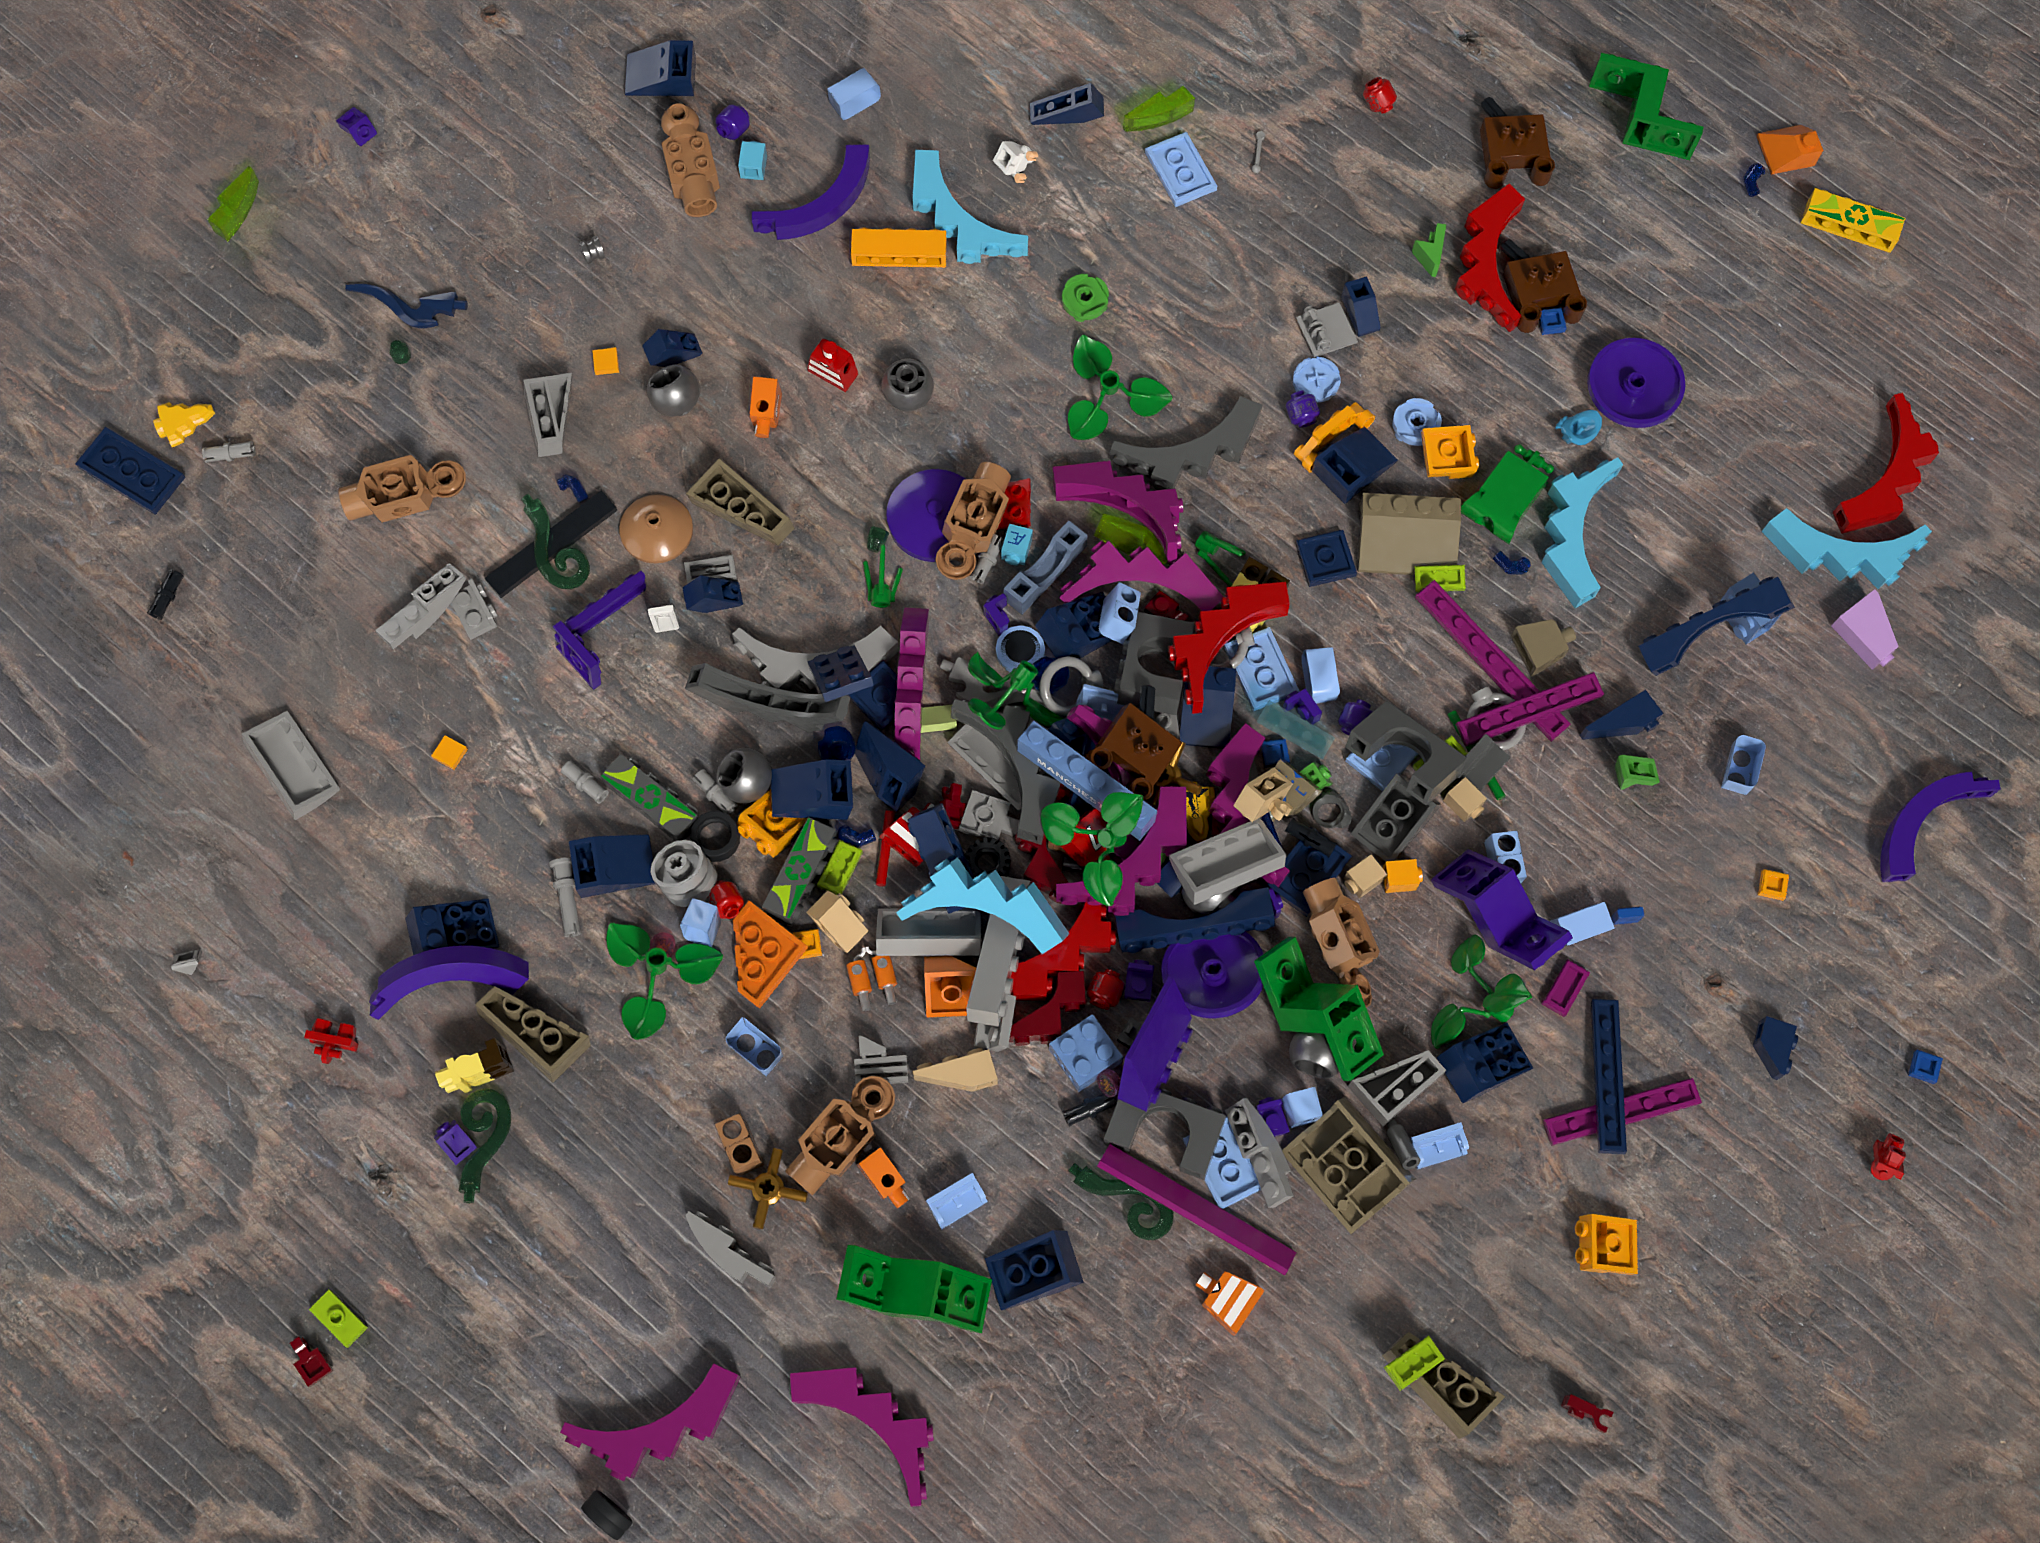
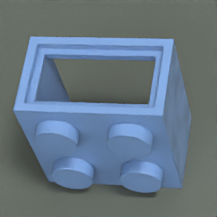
M1753 572L1732 585L1720 601H1729L1735 598V595L1741 590L1747 588L1752 590L1760 586V580ZM1781 615L1773 619L1741 617L1727 621L1732 626L1735 635L1742 639L1745 644H1748L1769 631Z
M1093 1014L1049 1043V1051L1078 1092L1098 1080L1101 1075L1107 1074L1120 1065L1123 1056Z

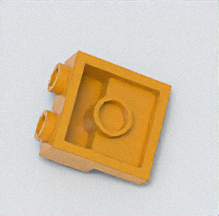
M1470 425L1422 429L1421 437L1427 478L1448 476V479L1473 477L1479 469V459L1474 454L1476 439L1475 434L1471 433Z
M769 790L739 815L737 826L742 837L746 839L750 837L756 842L760 853L763 855L769 854L774 858L791 844L792 838L801 832L808 818L772 817L771 790Z
M1597 1214L1579 1216V1220L1575 1225V1233L1579 1236L1580 1247L1576 1250L1575 1259L1580 1264L1581 1271L1611 1272L1627 1275L1638 1274L1637 1220Z

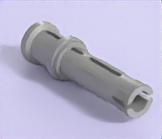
M558 858L549 862L554 873L555 882L552 883L553 888L558 891L564 937L581 935L573 890L575 888V881L572 877L571 858Z

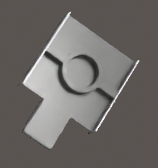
M972 790L959 831L982 839L987 837V840L990 841L992 838H995L996 842H998L1001 832L1011 836L1017 835L1020 820L1007 816L1010 802Z

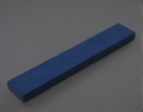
M1592 999L1591 1020L1598 1153L1626 1154L1619 1000Z

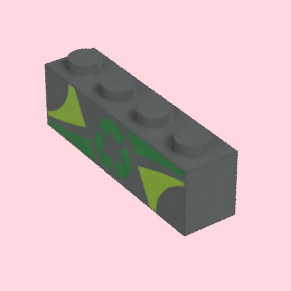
M620 754L600 776L604 785L674 841L685 840L690 834L694 821L698 818L697 809L688 802L683 804L679 801L678 794L671 788L667 787L664 789L658 784L660 782L659 779L651 772L645 774L640 770V764L629 756L626 759Z
M808 817L762 905L763 912L790 926L793 925L795 920L798 921L801 918L805 908L802 905L806 897L810 898L816 888L814 882L817 876H821L828 863L825 860L829 852L833 854L839 842L836 829Z

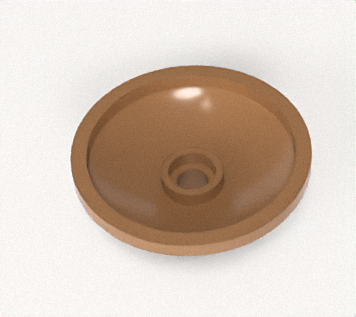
M649 495L636 500L626 509L620 521L619 533L625 549L633 557L646 563H664L678 557L688 547L693 535V522L689 511L680 501L666 495ZM654 519L658 520L656 524L650 523Z

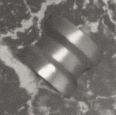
M597 236L592 237L590 241L586 242L583 240L579 242L587 264L592 263L594 259L602 260L605 258Z

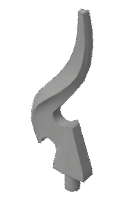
M958 657L955 663L945 659L942 661L940 669L950 672L949 681L962 683L966 686L965 691L956 692V696L960 700L970 701L972 698H977L993 708L1007 691L984 692L983 687L985 685L970 674L968 662L961 657ZM1014 689L1000 707L1023 702L1026 689L1022 691ZM1031 689L1029 698L1037 702H1043L1040 690ZM1052 696L1057 704L1066 706V703Z

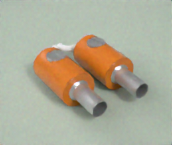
M869 947L862 948L861 954L857 955L854 961L848 963L846 967L853 995L859 996L862 1011L871 1010L868 993L872 992L866 963L864 960L858 959L863 957L865 952L871 955L876 954V950L871 951ZM875 956L871 960L878 988L884 989L888 1005H893L897 1003L893 989L897 985L891 956Z

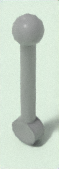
M1263 131L1256 133L1258 141L1255 165L1252 166L1253 173H1259L1261 170L1259 162L1262 141L1265 139Z

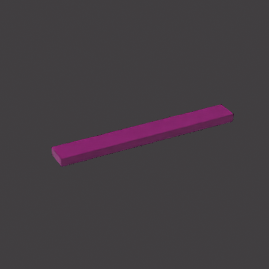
M1435 580L1416 594L1415 598L1507 696L1516 701L1540 692ZM1560 712L1533 722L1551 742L1571 725Z
M1109 1144L1097 1167L1279 1273L1286 1275L1297 1252Z

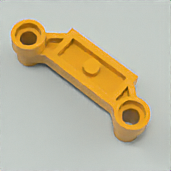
M1357 402L1353 403L1350 407L1346 406L1343 410H1337L1330 417L1329 421L1324 425L1319 424L1313 430L1312 437L1305 445H1300L1294 451V456L1302 462V467L1309 473L1313 472L1312 468L1315 458L1318 456V451L1352 424L1357 425L1360 429L1370 427L1375 420V415L1369 410H1364Z

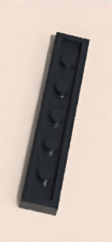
M601 490L484 578L485 581L500 598L504 597L617 511L616 506Z

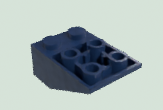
M670 40L627 54L625 96H694L696 54L693 41Z
M1364 427L1335 442L1315 458L1312 471L1346 504L1393 466L1398 459Z
M1103 592L1049 608L1035 625L1056 659L1067 656L1080 659L1113 641L1102 635L1099 631L1103 600L1106 597Z
M865 721L862 725L854 753L877 797L898 812L916 794L925 765L917 757L912 756L901 748L898 743L882 734L878 728Z
M821 760L771 769L772 817L848 820L853 808L851 761Z
M649 835L593 836L569 841L575 888L580 898L656 884L651 875L653 854Z
M489 899L413 907L405 918L413 955L449 946L499 948Z
M1508 1023L1455 1044L1436 1057L1439 1063L1446 1069L1445 1074L1462 1104L1533 1069L1532 1064Z

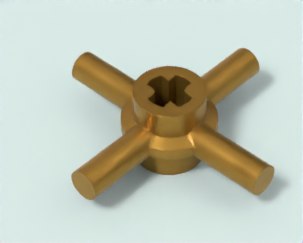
M1182 742L1154 785L1156 790L1151 803L1156 807V810L1158 809L1160 787H1186V791L1195 795H1199L1202 790V786L1182 778L1181 770L1177 766L1186 744ZM1165 774H1169L1168 780L1164 779Z
M773 1148L767 1172L758 1175L755 1180L731 1174L728 1179V1185L752 1190L754 1198L759 1202L753 1227L757 1229L764 1228L769 1205L778 1202L781 1197L806 1203L808 1198V1192L784 1187L782 1179L777 1175L783 1154L781 1149ZM767 1183H771L774 1191H769V1194H765L762 1189L763 1186L767 1187Z

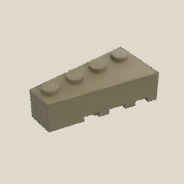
M720 458L686 493L692 504L777 546L795 529L791 520Z
M495 986L475 1004L478 1015L551 1082L556 1081L591 1046L588 1035L575 1031L569 1025L561 1021L558 1022L541 1010L526 1005L522 1000Z
M1407 1332L1382 1357L1390 1363L1421 1340ZM1446 1358L1409 1385L1459 1439L1469 1435L1505 1398L1504 1395L1498 1391H1493L1483 1381L1471 1376L1462 1370L1461 1366L1453 1361L1450 1362Z

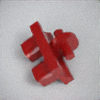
M317 1018L312 1031L306 1030L304 1038L309 1039L310 1043L324 1046H316L314 1054L321 1055L322 1063L329 1064L332 1058L340 1059L342 1056V1051L335 1050V1048L357 1052L359 1044L355 1042V1026L340 1023L337 1036L330 1035L333 1023Z
M1889 1133L1884 1142L1876 1140L1873 1145L1874 1161L1871 1164V1173L1875 1178L1888 1180L1895 1176L1901 1180L1904 1175L1903 1161L1906 1157V1153L1902 1150L1904 1139Z

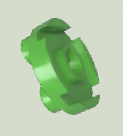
M1088 274L1073 276L1066 282L1063 289L1062 305L1065 311L1078 322L1095 319L1108 308V287L1098 277H1088ZM1081 294L1091 295L1088 301L1081 300Z

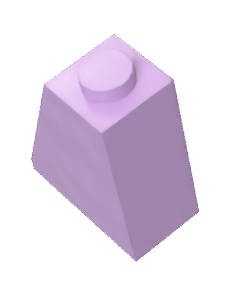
M1874 589L1842 614L1831 626L1872 670L1879 664L1882 667L1887 665L1895 658L1892 653L1898 648L1879 593Z

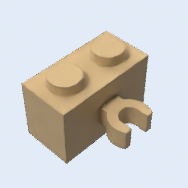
M1274 767L1247 783L1233 806L1251 822H1254L1270 811L1272 816L1280 821L1284 815L1288 816L1293 809L1289 803L1283 801L1293 783Z
M827 891L806 913L836 947L848 953L868 932L862 924L865 920L858 912L850 910L848 907L850 902L841 893L835 895Z

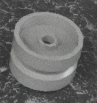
M680 840L665 846L657 853L651 866L653 881L662 890L666 898L676 906L688 907L692 898L704 901L709 896L712 887L717 884L718 874L715 866L706 857L702 848L693 841Z

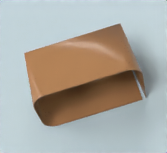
M740 1113L715 1124L719 1139L735 1174L744 1175L764 1166V1161L749 1126ZM735 1120L741 1125V1133L737 1138L729 1139L724 1136L722 1129L725 1124ZM738 1145H747L752 1151V1156L746 1163H738L733 1158V1151Z

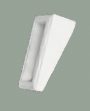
M673 605L648 609V614L656 633L679 629L678 614Z

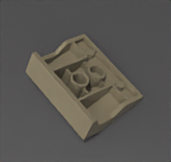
M1363 493L1359 503L1361 523L1358 544V572L1415 575V566L1457 565L1461 526V498Z
M1346 1097L1337 1100L1320 1119L1304 1130L1282 1150L1286 1159L1350 1234L1354 1233L1416 1180L1409 1170L1402 1167L1398 1157Z

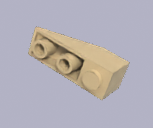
M982 1048L973 1049L967 1052V1056L960 1058L957 1055L949 1056L942 1059L943 1063L932 1065L931 1062L917 1066V1070L913 1071V1077L916 1081L971 1092L998 1085L989 1049L984 1051Z

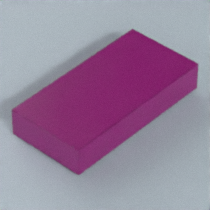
M1567 959L1544 998L1542 1005L1565 1017L1590 972Z

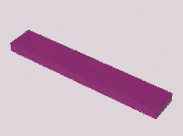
M1592 672L1464 719L1455 725L1465 747L1478 743L1485 734L1492 738L1600 698L1604 695V692L1595 673Z
M1686 1079L1624 1097L1625 1125L1700 1105L1702 1101L1694 1079ZM1596 1105L1544 1119L1543 1123L1551 1146L1596 1134Z

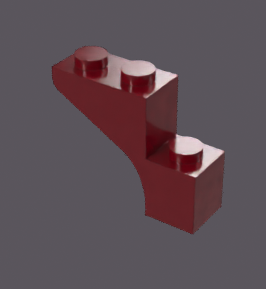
M1016 835L1015 844L1018 845V849L1029 855L1031 853L1035 854L1024 873V880H1029L1030 884L1034 882L1039 890L1049 894L1048 897L1056 902V884L1069 882L1049 854L1046 846V836L1044 835L1040 845L1017 838Z
M1084 971L1057 972V990L1053 998L1044 1006L1013 1024L1009 1042H1014L1016 1046L1029 1045L1030 1041H1040L1041 1044H1049L1061 1036L1060 1009H1065V1012L1080 1011V1008H1085Z

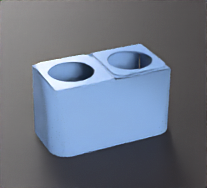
M865 68L856 71L827 88L829 102L842 120H846L876 103L881 97L880 86Z
M1120 582L1103 600L1099 631L1102 635L1121 644L1124 643L1136 627L1141 592ZM1120 607L1128 608L1127 621H1124L1119 616L1118 609Z
M1333 647L1304 650L1302 654V668L1306 690L1316 704L1336 701L1340 688Z
M1741 735L1734 741L1731 746L1721 788L1747 795L1758 782L1766 745L1762 740ZM1743 750L1749 754V765L1739 767L1734 763L1733 755L1736 751ZM1732 773L1741 774L1745 779V785L1727 780L1728 776Z
M1509 831L1491 834L1484 842L1487 858L1498 861L1501 864L1508 859L1517 860L1520 870L1517 877L1522 884L1527 875L1518 832ZM1498 839H1511L1514 842L1515 848L1510 852L1501 850L1498 846Z
M692 898L680 923L683 937L693 943L712 948L721 925V919L717 906Z
M743 1017L726 1036L728 1046L765 1076L771 1072L783 1057L779 1045L744 1018L743 1020ZM743 1034H749L755 1039V1046L749 1052H742L737 1047V1040ZM763 1050H769L775 1056L774 1062L768 1068H762L757 1063V1055Z
M1316 1087L1292 1092L1282 1098V1107L1289 1128L1314 1123L1323 1116Z

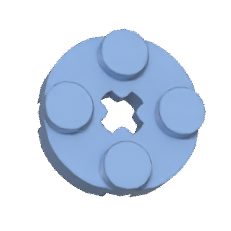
M1412 398L1401 406L1399 405L1392 420L1396 439L1409 445H1423L1422 429L1441 427L1442 418L1439 411L1437 413L1431 402L1421 398ZM1419 418V422L1423 423V425L1415 426L1411 421Z

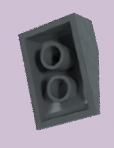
M1398 773L1393 777L1351 833L1353 837L1384 861H1395L1442 805L1436 799L1425 805L1409 794L1406 789L1410 779L1402 773Z

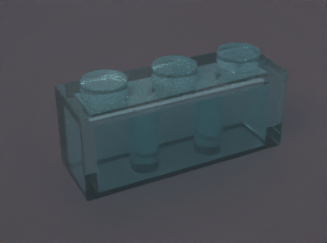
M1270 700L1257 720V723L1321 759L1325 757L1335 739L1334 736Z

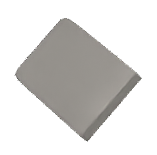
M859 1035L861 1058L887 1057L885 1047Z

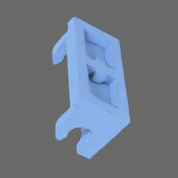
M1087 684L1083 685L1076 706L1079 704L1089 706L1095 711L1094 714L1102 719L1106 718L1111 721L1114 720L1125 705L1117 704L1118 694L1114 693V691Z
M1605 902L1597 903L1550 920V922L1570 931L1573 939L1565 946L1615 929Z
M1461 1122L1410 1138L1421 1160L1420 1164L1416 1167L1417 1170L1468 1154L1469 1144Z
M971 1173L927 1199L926 1203L942 1230L988 1201L974 1174Z

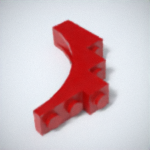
M1510 183L1468 214L1464 227L1474 238L1463 246L1460 259L1470 269L1459 277L1455 287L1461 299L1466 300L1470 305L1478 300L1481 307L1489 311L1496 318L1497 323L1501 327H1505L1509 332L1517 327L1521 314L1511 304L1502 288L1497 272L1496 250L1500 234L1507 224L1521 211L1525 198Z
M1903 392L1893 395L1886 404L1891 421L1893 440L1891 456L1884 474L1873 487L1857 497L1840 502L1833 511L1841 534L1896 520L1904 510L1903 501L1898 495L1913 492L1921 483V473L1916 467L1931 464L1939 454L1938 444L1933 440L1931 433H1920V425L1915 421L1911 412V405L1905 399Z
M1286 582L1226 587L1225 597H1221V610L1200 611L1199 621H1195L1196 634L1173 636V644L1168 646L1169 660L1174 661L1175 670H1182V680L1187 682L1188 689L1185 690L1186 705H1191L1192 714L1202 713L1204 678L1219 650L1232 637L1249 626L1267 619L1288 615L1290 602Z
M1085 902L1076 922L1068 931L1069 935L1062 942L1043 954L1018 963L1017 971L1012 972L1010 978L1013 979L1011 995L1016 996V1000L1046 1001L1047 994H1052V978H1047V976H1057V972L1084 970V954H1079V952L1110 953L1111 945L1116 944V930H1111V922L1101 921L1106 920V905H1089Z

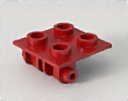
M1031 479L1009 482L1004 493L1009 500L997 530L1006 529L1009 524L1028 528L1031 526Z

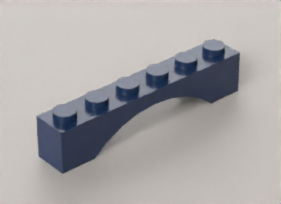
M1765 578L1759 582L1760 586L1752 590L1749 588L1741 590L1735 595V598L1729 601H1719L1712 606L1713 609L1705 613H1695L1689 617V621L1681 625L1680 623L1673 624L1666 629L1665 633L1659 636L1655 634L1645 638L1643 644L1638 647L1651 673L1657 676L1679 665L1690 645L1702 633L1719 623L1741 617L1773 619L1795 608L1780 578Z
M1269 887L1244 891L1223 909L1196 919H1165L1151 915L1141 909L1129 912V915L1125 916L1115 915L1122 953H1136L1142 949L1152 947L1160 949L1175 943L1188 944L1198 939L1212 940L1218 936L1227 934L1240 935L1245 931L1251 930L1264 931L1275 926Z

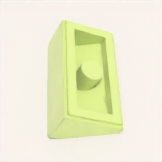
M952 705L922 708L921 733L957 729V721L951 718Z

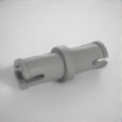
M252 441L237 444L227 442L223 446L203 447L202 455L205 463L220 460L230 462L234 461L235 458L254 457L256 451Z
M995 534L988 551L979 553V560L974 571L969 576L973 581L980 572L977 583L984 584L991 567L997 563L996 557L1004 543L1002 537L994 545L998 538V535Z
M571 760L564 764L561 773L576 784V788L579 791L587 793L598 804L606 799L609 791L598 784L592 774L585 773Z
M705 769L695 774L696 777H693L692 780L706 793V798L709 801H713L722 812L729 815L735 811L734 808L738 807L737 803L722 793L718 784Z

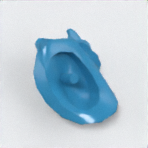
M1586 410L1572 417L1564 416L1556 424L1555 429H1561L1562 439L1567 444L1585 445L1591 442L1599 433L1602 427V417L1596 410Z

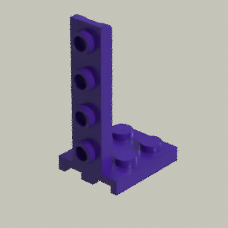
M642 571L635 575H629L617 588L609 589L597 602L589 603L577 616H571L564 623L559 621L553 626V629L557 632L554 635L555 640L559 643L556 649L593 690L601 685L600 674L602 672L599 668L600 660L592 650L588 651L584 647V642L580 636L646 590V578Z

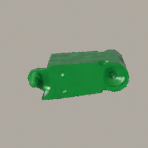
M1520 444L1514 447V451L1517 454H1521L1524 460L1507 451L1480 490L1461 506V514L1473 522L1485 526L1493 535L1508 545L1518 523L1548 484L1547 480L1549 477L1536 468H1542L1546 473L1554 471V466L1545 462V458L1540 456L1541 453L1539 451L1526 450Z

